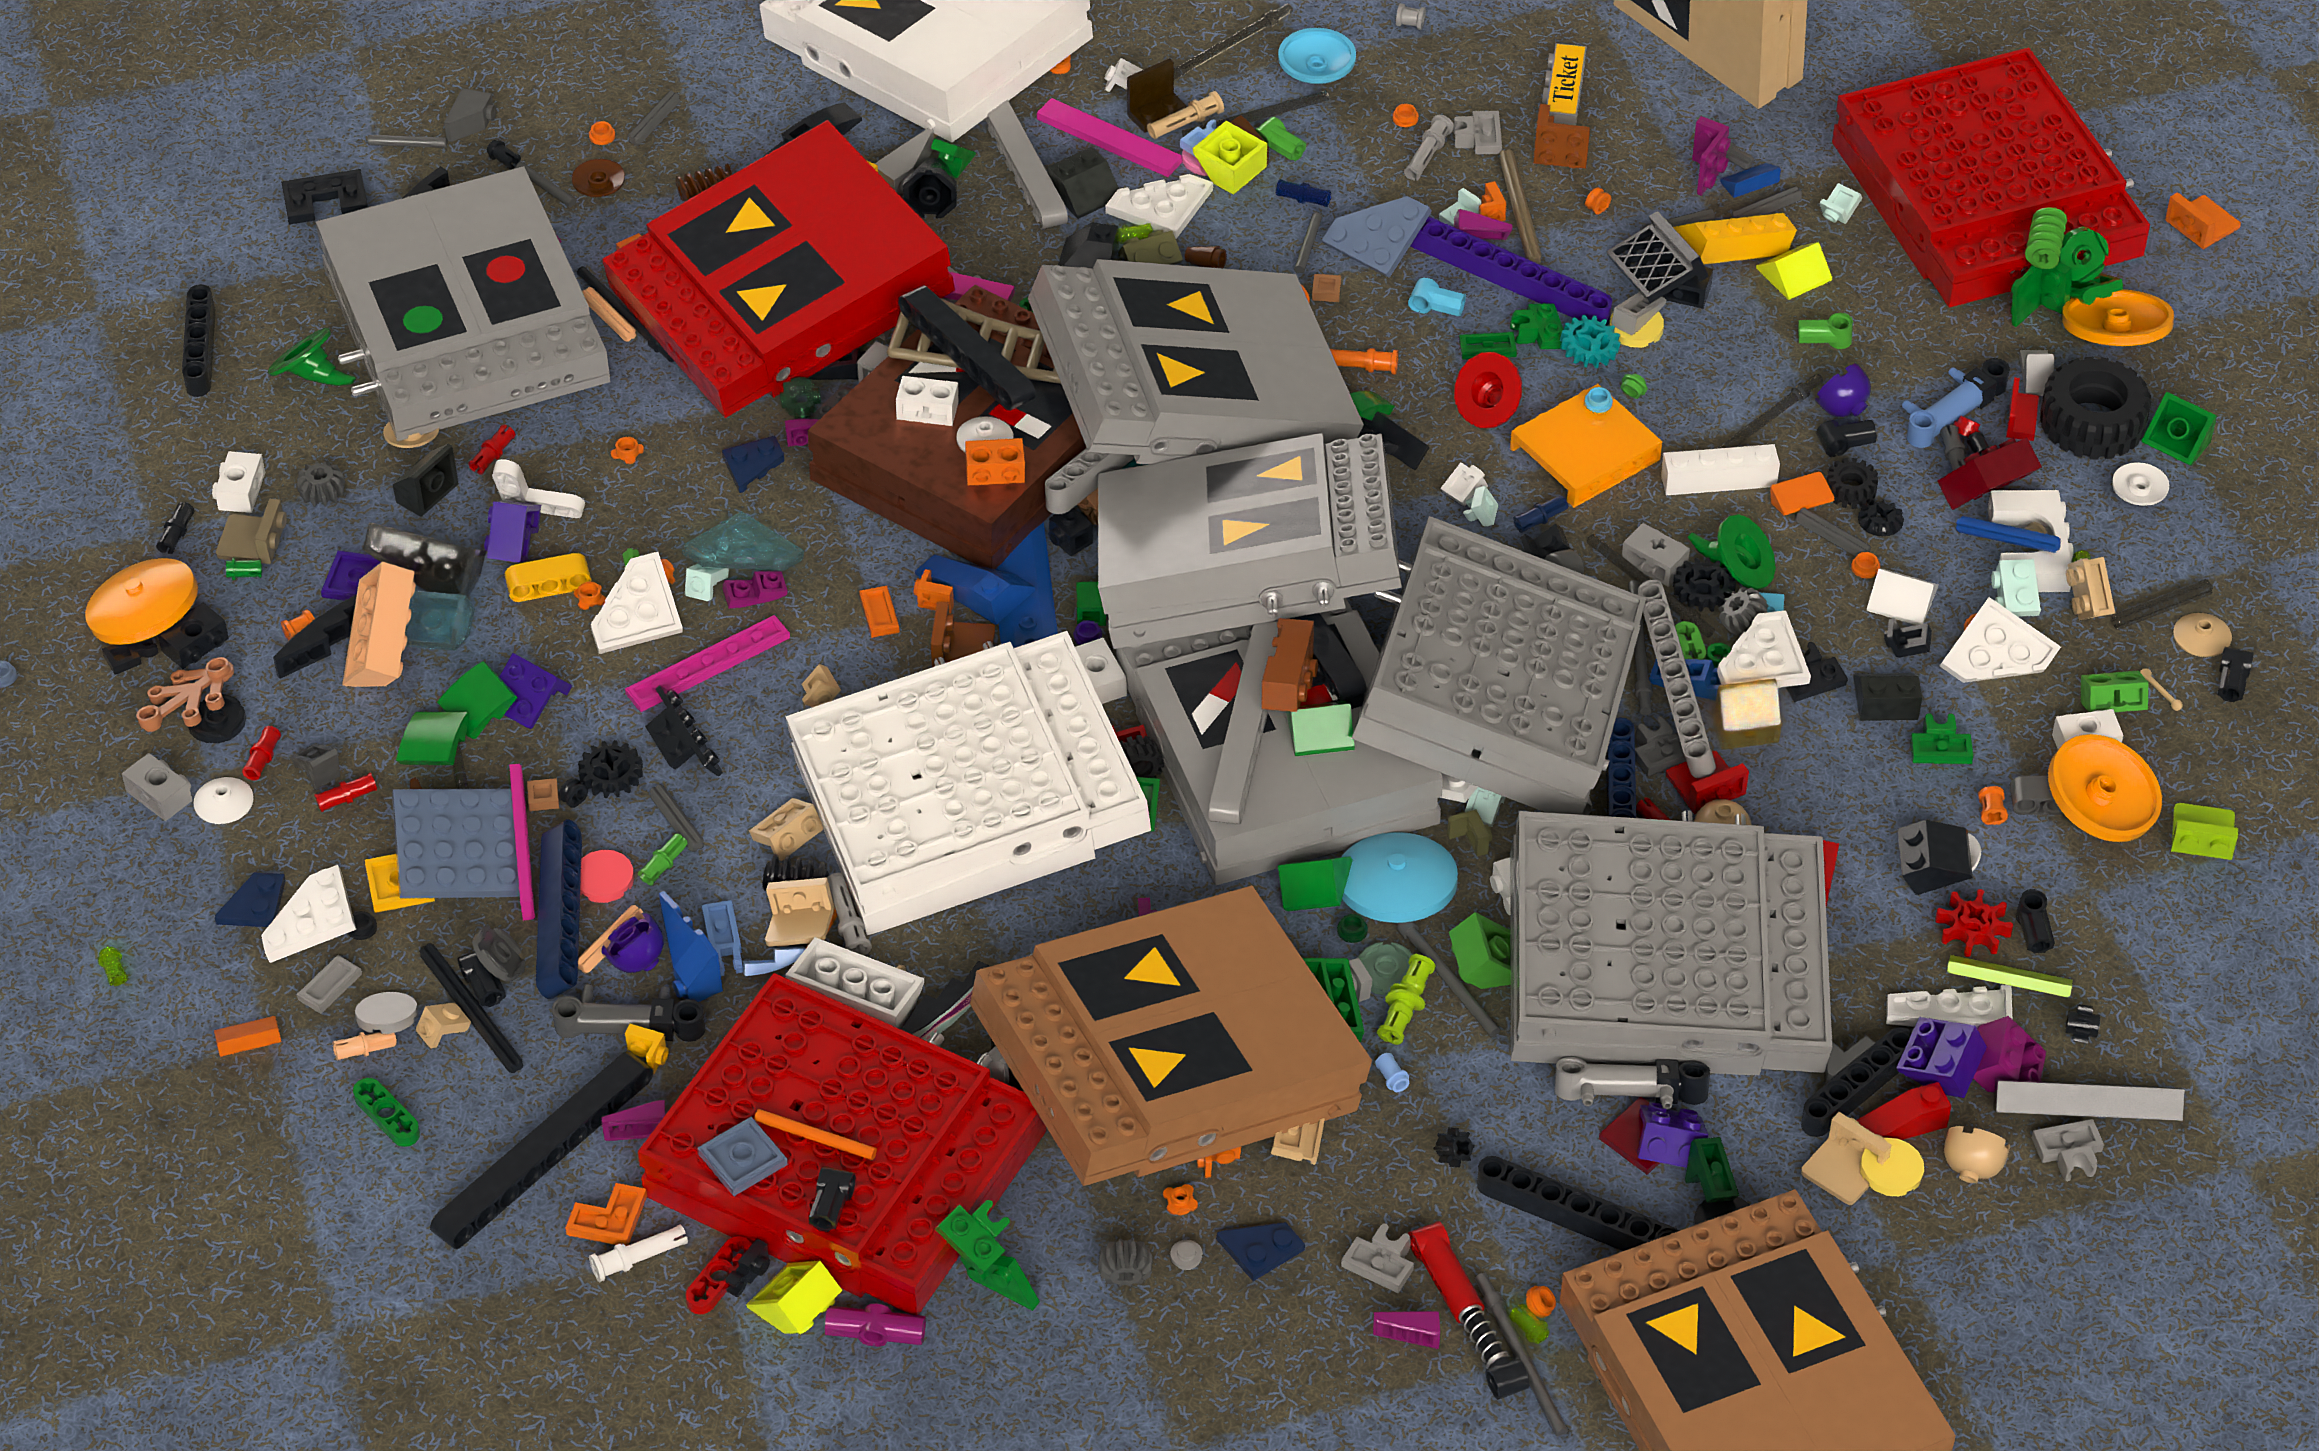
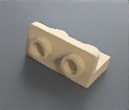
M792 798L749 830L753 841L771 846L773 853L778 854L779 861H783L787 855H791L821 832L823 826L814 804Z

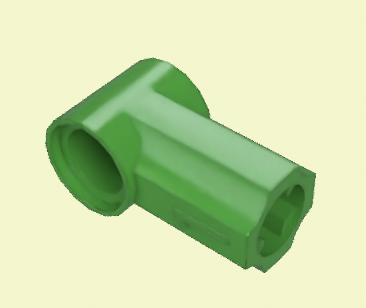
M1270 117L1255 129L1268 144L1269 148L1290 160H1298L1306 150V142L1286 131L1283 122L1276 117Z
M1835 313L1829 317V320H1798L1799 343H1829L1830 346L1836 349H1845L1852 343L1853 320L1846 313Z

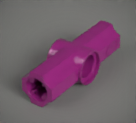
M869 1304L864 1309L829 1306L827 1308L825 1335L859 1338L863 1344L867 1346H873L874 1344L876 1347L884 1346L887 1342L922 1345L924 1342L926 1316L894 1313L882 1304Z

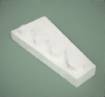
M2001 985L2000 990L1988 991L1986 986L1973 987L1972 992L1957 993L1955 989H1945L1938 995H1930L1927 991L1887 995L1886 1024L1915 1027L1919 1017L1975 1025L1978 1030L1980 1025L2006 1016L2013 1020L2012 988L2010 985Z

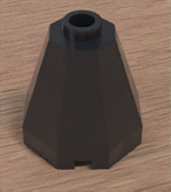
M927 158L903 180V200L920 218H925V214H935V218H944L957 206V181L948 165L940 158Z

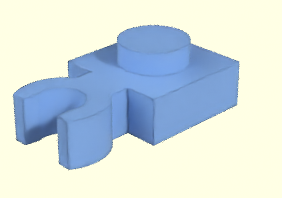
M1210 120L1204 130L1196 127L1181 138L1180 148L1195 156L1193 147L1216 129V120Z

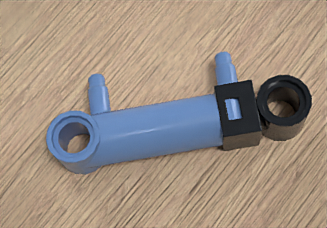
M1991 358L1983 363L1982 371L1976 367L1965 374L1956 368H1951L1949 375L1961 385L1926 410L1921 409L1908 400L1904 401L1902 408L1910 414L1906 436L1907 441L1918 448L1928 447L1934 442V437L1940 434V430L1943 427L1947 426L1948 428L1949 425L1954 424V421H1958L1960 416H1965L1976 407L1984 408L1994 400L1995 396L2003 394L2007 387L2010 371L2009 364L2002 359Z

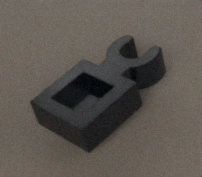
M152 637L136 643L112 644L102 648L103 656L114 675L141 665V657L149 658L159 653L156 643L153 644Z
M756 1239L738 1260L739 1267L733 1270L725 1280L730 1285L726 1290L728 1293L739 1297L747 1283L751 1284L758 1275L762 1276L767 1271L770 1265L767 1243Z

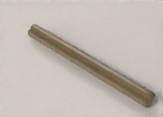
M1510 149L1507 151L1502 150L1499 153V160L1526 259L1540 264L1542 255L1514 153Z

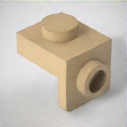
M821 664L801 684L807 693L802 698V701L805 705L811 707L832 701L841 691L828 667Z
M455 1002L425 1006L417 1024L416 1032L430 1048H436L442 1035L465 1032L468 1030L471 1021Z

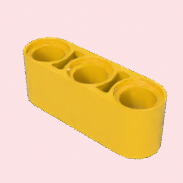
M579 553L515 564L507 568L504 575L509 596L515 602L573 592L582 583L591 582L587 560L584 555Z

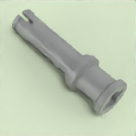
M1444 115L1433 117L1430 129L1425 130L1422 135L1423 142L1404 170V174L1408 179L1419 180L1435 151L1444 146L1445 137L1451 134L1454 129V124L1448 117Z
M833 873L827 879L840 922L838 924V933L845 942L844 948L861 955H866L872 949V945L869 939L865 937L863 920L856 915L845 882V876L842 873Z

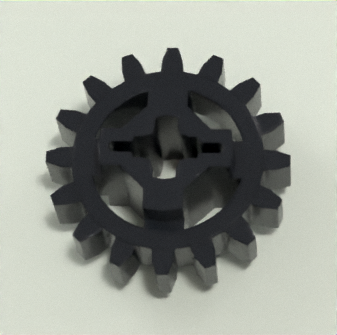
M1695 558L1694 564L1685 561L1683 568H1677L1673 579L1674 595L1679 596L1680 603L1687 601L1689 609L1698 606L1699 612H1702L1704 607H1708L1711 612H1714L1716 605L1718 607L1724 605V598H1729L1732 591L1735 592V578L1729 574V570L1726 567H1720L1721 561L1718 560L1713 564L1710 563V558H1706L1705 562H1700L1698 558Z
M614 740L612 745L609 746L605 741H602V747L600 748L594 745L591 746V754L583 752V760L578 761L579 779L588 789L592 788L594 796L599 794V792H603L604 798H608L610 793L620 797V791L624 790L630 793V785H639L638 778L643 777L642 758L638 756L636 748L629 750L628 743L620 747L617 740Z

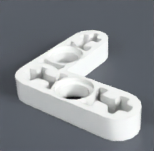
M502 459L496 461L492 477L502 501L509 500L542 505L541 513L571 518H580L582 516L585 501L581 497L528 488L521 467L518 464Z

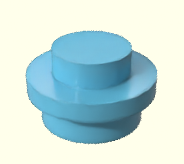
M1592 388L1585 396V406L1592 412L1603 413L1612 407V396L1605 388Z

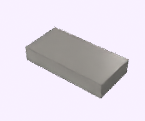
M337 955L297 993V998L305 1005L322 1014L362 975L361 968Z

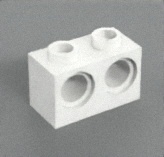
M902 376L896 397V417L898 420L947 426L953 425L958 407V382Z

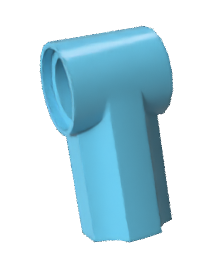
M1420 278L1410 295L1408 305L1413 311L1423 314L1428 313L1430 310L1461 316L1466 302V294L1439 288L1438 284L1430 278Z

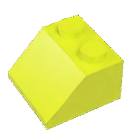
M1225 121L1193 147L1195 157L1213 184L1233 195L1267 167V143L1228 121Z
M821 1261L788 1263L746 1306L784 1334H802L813 1326V1319L819 1313L827 1311L829 1306L835 1304L834 1298L843 1290Z

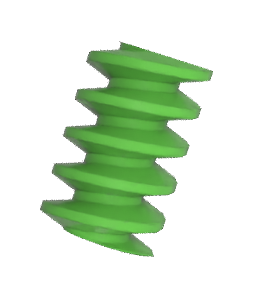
M2047 207L2037 210L2033 215L2025 256L2027 261L2037 268L2051 269L2058 265L2067 223V216L2062 210Z

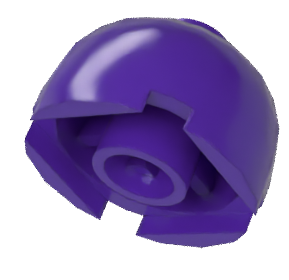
M1858 364L1846 367L1845 369L1848 373L1840 376L1837 373L1817 393L1819 398H1815V401L1828 414L1835 417H1847L1851 414L1858 416L1867 408L1868 405L1865 402L1870 397L1871 384L1868 376Z
M642 913L644 918L640 920L634 916L622 923L609 935L608 939L611 943L608 948L604 945L602 946L603 956L618 970L626 973H636L642 970L649 971L658 964V957L664 945L663 934L656 921L647 913Z

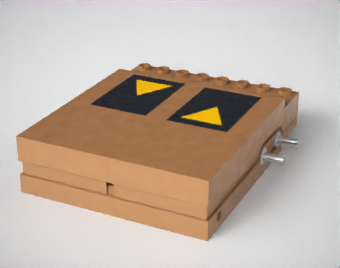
M1253 886L1037 944L1034 947L1033 955L1030 954L1027 957L977 970L970 1001L974 1012L1083 1186L1133 1171L1137 1177L1145 1176L1274 1137L1275 1133L1280 1131L1284 1134L1288 1132V1129L1299 1126L1300 1129L1303 1124L1309 1123V1125L1318 1123L1322 1118H1325L1324 1121L1355 1112L1358 1110L1362 1096L1359 1091L1360 1084L1366 1082L1372 1059Z
M1796 1189L1563 1273L1560 1304L1588 1351L1589 1363L1640 1451L1953 1450L1956 1435L1882 1317L1886 1316V1309L1882 1305L1875 1307L1855 1273L1859 1272L1858 1264L1856 1262L1848 1263L1829 1231H1821Z

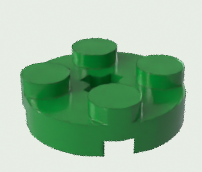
M2081 226L2068 232L2062 241L2059 262L2072 268L2071 281L2088 282L2097 277L2105 266L2103 264L2105 255L2108 256L2109 253L2107 241L2101 234L2086 226ZM2081 250H2086V252L2083 254L2084 259H2078V253Z

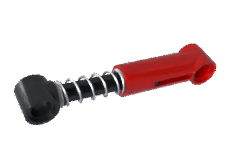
M1437 1221L1409 1231L1408 1234L1411 1239L1410 1248L1417 1261L1423 1262L1454 1319L1458 1323H1465L1464 1329L1470 1333V1340L1476 1343V1351L1482 1353L1481 1359L1486 1363L1487 1368L1485 1371L1486 1380L1494 1397L1499 1400L1528 1389L1530 1386L1529 1378L1523 1363L1519 1358L1513 1359L1508 1355V1352H1503L1501 1349L1502 1342L1496 1340V1332L1491 1331L1489 1328L1490 1321H1485L1483 1317L1484 1304L1453 1252L1443 1224Z

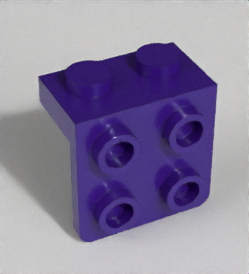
M1651 1102L1649 1106L1640 1105L1639 1113L1644 1126L1637 1157L1687 1168L1691 1141L1708 1138L1709 1135L1702 1117L1698 1116L1696 1111L1682 1108L1679 1112L1667 1110L1660 1103Z

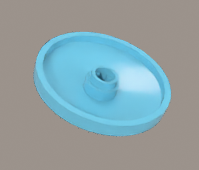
M1402 832L1382 833L1355 843L1342 855V857L1351 856L1353 859L1342 899L1351 909L1365 917L1392 923L1421 920L1442 910L1456 893L1458 871L1454 858L1442 845L1424 836Z

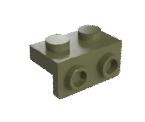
M1157 230L1150 233L1148 238L1141 240L1138 237L1128 239L1123 242L1124 245H1122L1118 252L1120 257L1124 256L1125 261L1175 265L1183 261L1172 230L1165 233L1163 230Z

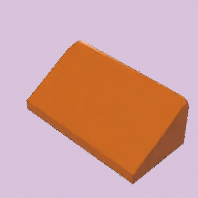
M1819 471L1773 484L1770 487L1771 504L1784 516L1799 512L1802 508L1809 509L1835 501L1824 475Z
M276 1016L214 1030L220 1057L282 1042Z

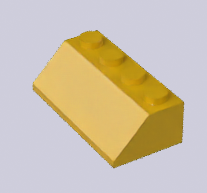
M1784 213L1697 222L1673 227L1700 256L1703 264L1781 255L1789 251L1797 231Z

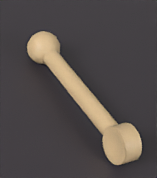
M2142 669L2140 671L2145 679L2171 703L2173 710L2179 711L2182 709V702L2178 699L2175 700L2151 676V670Z

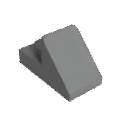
M2020 350L2019 360L2025 394L2043 396L2048 377L2054 372V355L2048 354V350Z

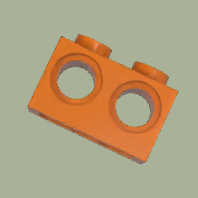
M1022 438L965 441L967 485L1025 483V460Z

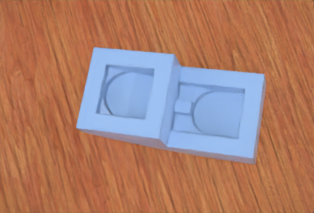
M804 946L773 947L772 960L743 961V974L745 976L760 975L782 969L796 962L806 948Z

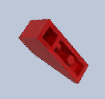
M1939 1082L1910 1089L1856 1121L1864 1128L1883 1138L1904 1140L1947 1128L1952 1106Z

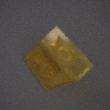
M1776 678L1718 686L1713 725L1722 750L1779 742L1782 723Z

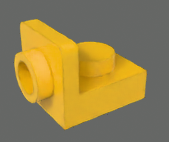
M629 1024L625 1032L627 1049L636 1056H646L647 1065L653 1068V1074H655L658 1066L665 1064L669 1054L664 1033Z

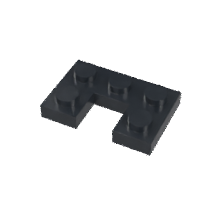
M361 169L281 181L289 225L315 221L313 202L339 198L342 214L368 208Z

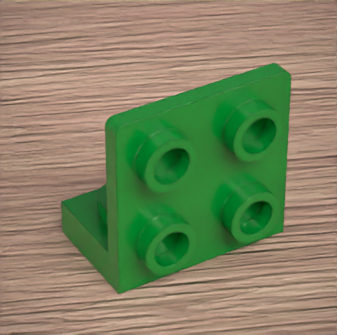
M2058 262L2055 268L2040 269L2031 265L2029 270L2020 279H2016L2011 288V293L2013 294L2010 310L2012 325L2017 327L2040 305L2062 314L2063 306L2071 297L2072 268Z

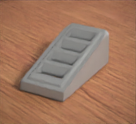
M1638 292L1614 307L1611 324L1615 328L1633 335L1666 304V299L1660 297L1649 303Z

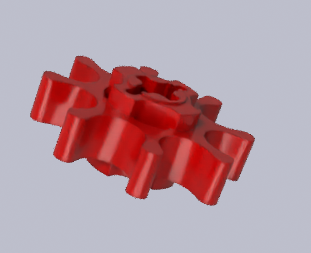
M1983 889L1977 890L1974 901H1964L1954 891L1951 893L1949 905L1955 910L1937 909L1935 922L1950 926V928L1943 930L1941 942L1947 944L1954 939L1963 941L1966 944L1964 956L1970 957L1973 946L1979 944L1988 947L1991 954H1997L1999 940L1994 936L2001 935L2010 938L2012 934L2013 923L2002 922L1997 919L2005 916L2007 903L2002 901L1997 906L1984 904Z

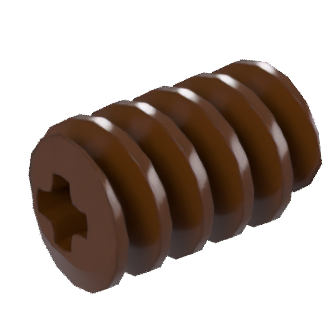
M725 164L724 170L720 165L716 166L714 173L710 168H707L704 171V176L700 171H695L694 179L689 173L684 175V181L680 176H676V186L680 199L686 202L731 176L732 171L729 164Z

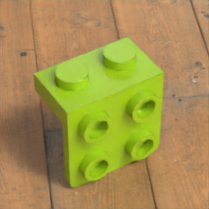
M2185 803L2175 804L2171 852L2232 860L2238 839V828H2234L2235 813L2229 809Z

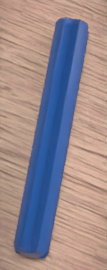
M1965 516L1957 519L1956 530L1959 533L2056 553L2061 547V539L2054 535Z

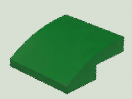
M482 661L452 684L437 703L445 712H468L470 717L466 735L476 739L493 717L499 720L503 717L517 699V696L486 662Z
M415 712L402 737L396 761L405 765H454L458 742H465L470 714L468 712Z

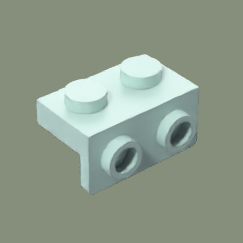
M2034 559L1999 560L1996 571H1992L1991 575L1992 587L1997 588L1998 594L1995 601L2017 617L2039 616L2041 608Z

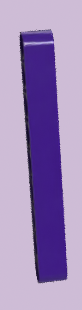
M1427 218L1410 245L1414 249L1540 304L1554 303L1558 312L1572 318L1575 317L1579 321H1581L1582 315H1585L1588 320H1592L1593 316H1596L1599 322L1606 319V326L1610 323L1612 298L1610 295L1434 218Z

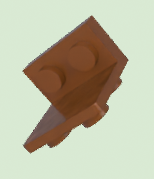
M1540 104L1533 163L1586 169L1590 128L1554 123V116H1549L1550 105Z
M937 602L931 638L932 667H935V659L941 665L939 657L943 658L945 663L983 651L984 643H986L989 649L987 641H991L994 644L995 625L954 622V614H949V602Z

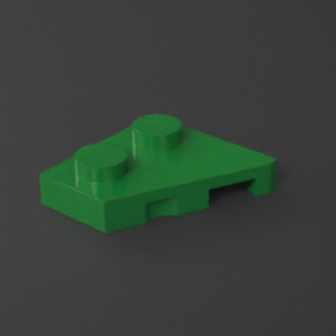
M1001 1255L980 1275L961 1256L960 1259L967 1270V1275L974 1282L980 1283L1032 1311L1039 1304L1038 1297L1015 1258Z

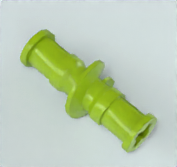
M1411 955L1408 961L1410 966L1406 975L1403 976L1400 983H1394L1390 986V991L1385 997V1002L1390 1006L1387 1012L1388 1015L1384 1024L1380 1025L1377 1030V1034L1382 1040L1395 1045L1401 1044L1405 1037L1403 1032L1413 1016V1010L1420 1011L1425 1008V1001L1420 995L1425 989V983L1429 974H1432L1436 967L1435 963L1427 956Z

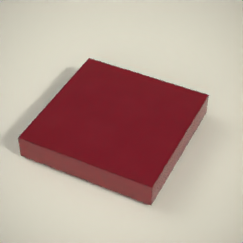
M1639 1097L1599 1133V1139L1648 1175L1660 1162L1637 1157L1644 1126L1639 1113L1640 1105L1649 1106V1102Z

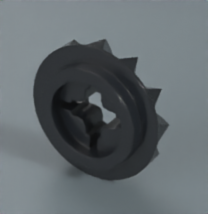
M1884 499L1880 503L1871 500L1869 505L1863 504L1858 515V522L1866 532L1872 535L1890 536L1900 531L1904 518L1902 516V509H1896L1895 503L1886 504ZM1877 513L1880 514L1882 517L1886 516V521L1882 519L1880 516L1876 517Z

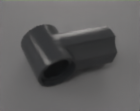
M1829 420L1822 423L1816 431L1829 457L1843 455L1851 447L1876 443L1877 439L1873 420L1840 425L1838 421Z
M2224 647L2219 669L2221 678L2217 694L2224 701L2235 702L2243 699L2246 679L2249 678L2254 652Z
M2029 889L2024 891L2020 897L2016 911V920L2022 927L2027 950L2032 951L2034 954L2045 953L2049 949H2053L2055 944L2046 911L2047 897L2039 890Z
M475 951L458 957L460 971L463 977H466L464 978L466 983L471 984L481 1006L492 1007L500 1004L506 997L502 983L499 978L495 977L484 967Z
M824 1166L821 1168L817 1181V1195L809 1215V1224L825 1232L836 1229L845 1202L850 1201L853 1196L856 1173Z

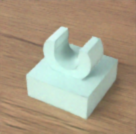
M1486 486L1475 488L1474 497L1466 500V504L1470 509L1465 510L1463 514L1469 521L1479 519L1483 526L1494 525L1498 503Z

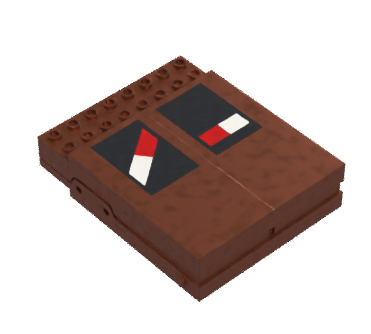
M977 285L971 287L954 303L993 319L1040 330L1033 312ZM966 320L979 333L981 326ZM917 329L901 344L900 348L916 350L922 332ZM992 330L988 342L1001 353L1007 334ZM1018 337L1010 361L1013 365L1026 367L1034 340ZM932 341L930 342L927 352L944 354ZM1045 343L1037 369L1053 371L1054 364ZM889 356L808 430V449L813 452V460L809 463L810 480L976 565L996 569L1035 528L1052 514L1046 508L1045 481L1087 447L1062 384L1029 379L1035 389V398L1008 411L962 368L903 360ZM902 376L958 382V407L953 425L947 426L898 420L896 417V397ZM976 417H994L1007 423L1012 429L1013 439L1022 438L1025 483L967 485L965 452L958 446L956 437L960 426Z

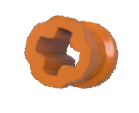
M306 609L302 611V615L290 621H281L285 637L289 641L315 618Z
M1998 786L1981 789L1978 792V797L1983 808L1981 812L1982 822L1986 825H2000L2008 819L2007 809L2003 805V800L2005 799L2004 790Z

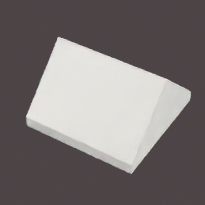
M1878 569L1867 611L1914 625L1923 624L1939 584L1886 569Z

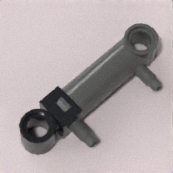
M586 984L581 993V1000L572 996H564L557 999L552 1006L555 1031L564 1038H574L581 1033L625 1035L629 1024L664 1033L665 1041H673L674 1031L679 1039L687 1042L696 1041L705 1033L704 1014L701 1004L695 1000L688 999L682 1000L675 1005L674 999H670V988L667 986L661 987L658 998H652L651 1005L593 1003V986Z

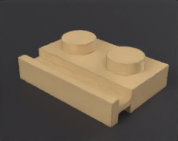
M1325 1118L1312 1125H1309V1123L1303 1124L1300 1129L1299 1126L1290 1128L1284 1134H1282V1131L1275 1133L1271 1154L1297 1161L1306 1159L1315 1165Z

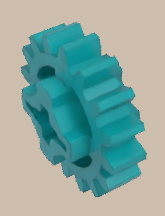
M1582 315L1581 321L1574 317L1571 324H1565L1560 337L1562 342L1560 348L1561 350H1566V358L1574 357L1573 363L1575 364L1582 361L1586 368L1589 363L1598 368L1599 362L1607 366L1609 359L1615 360L1616 354L1619 351L1621 343L1619 342L1620 334L1614 333V325L1606 326V319L1599 322L1596 316H1593L1592 320H1588L1585 315Z

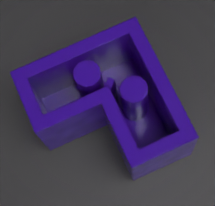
M509 500L494 501L493 506L488 511V523H491L490 535L486 536L484 549L488 552L487 558L518 563L527 562L531 534L538 533L542 505Z

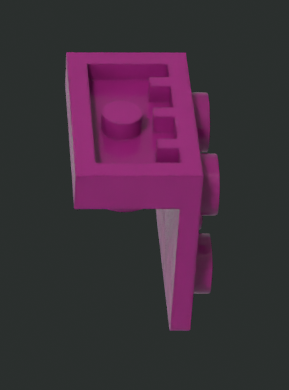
M1700 116L1696 122L1692 160L1700 164L1697 194L1700 196L1704 194L1707 188L1712 189L1719 173L1725 172L1729 159L1726 158V153L1731 143V139L1728 138L1729 126Z

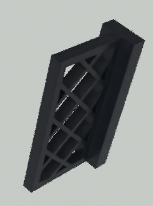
M1659 211L1649 216L1652 224L1606 251L1609 258L1649 303H1652L1694 276L1700 282L1709 277L1700 256ZM1653 235L1650 241H1643L1647 237ZM1655 248H1662L1661 252L1653 253ZM1646 249L1644 254H1636L1638 250ZM1625 251H1629L1627 255H1620ZM1673 259L1671 264H1663L1665 260ZM1648 261H1656L1654 265L1646 266ZM1639 262L1638 266L1630 267L1631 263ZM1675 271H1684L1677 276H1673ZM1666 272L1664 277H1657L1658 273ZM1641 274H1649L1648 278H1640ZM1660 285L1656 289L1649 292L1652 286Z

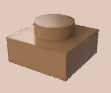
M1314 274L1312 300L1339 302L1341 276Z
M557 778L527 781L529 811L559 809Z

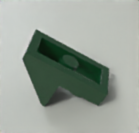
M1721 1137L1694 1139L1690 1145L1685 1182L1686 1184L1701 1183L1707 1203L1733 1201L1740 1196Z

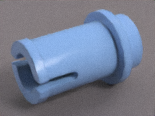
M1392 1053L1380 1055L1376 1059L1375 1064L1385 1077L1388 1089L1394 1092L1405 1090L1409 1085L1408 1073L1405 1070H1401Z

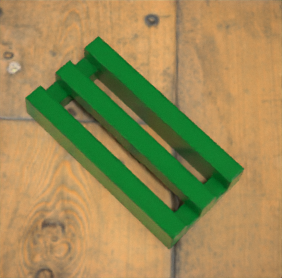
M1514 332L1459 335L1462 360H1469L1480 353L1496 352L1505 357H1517Z

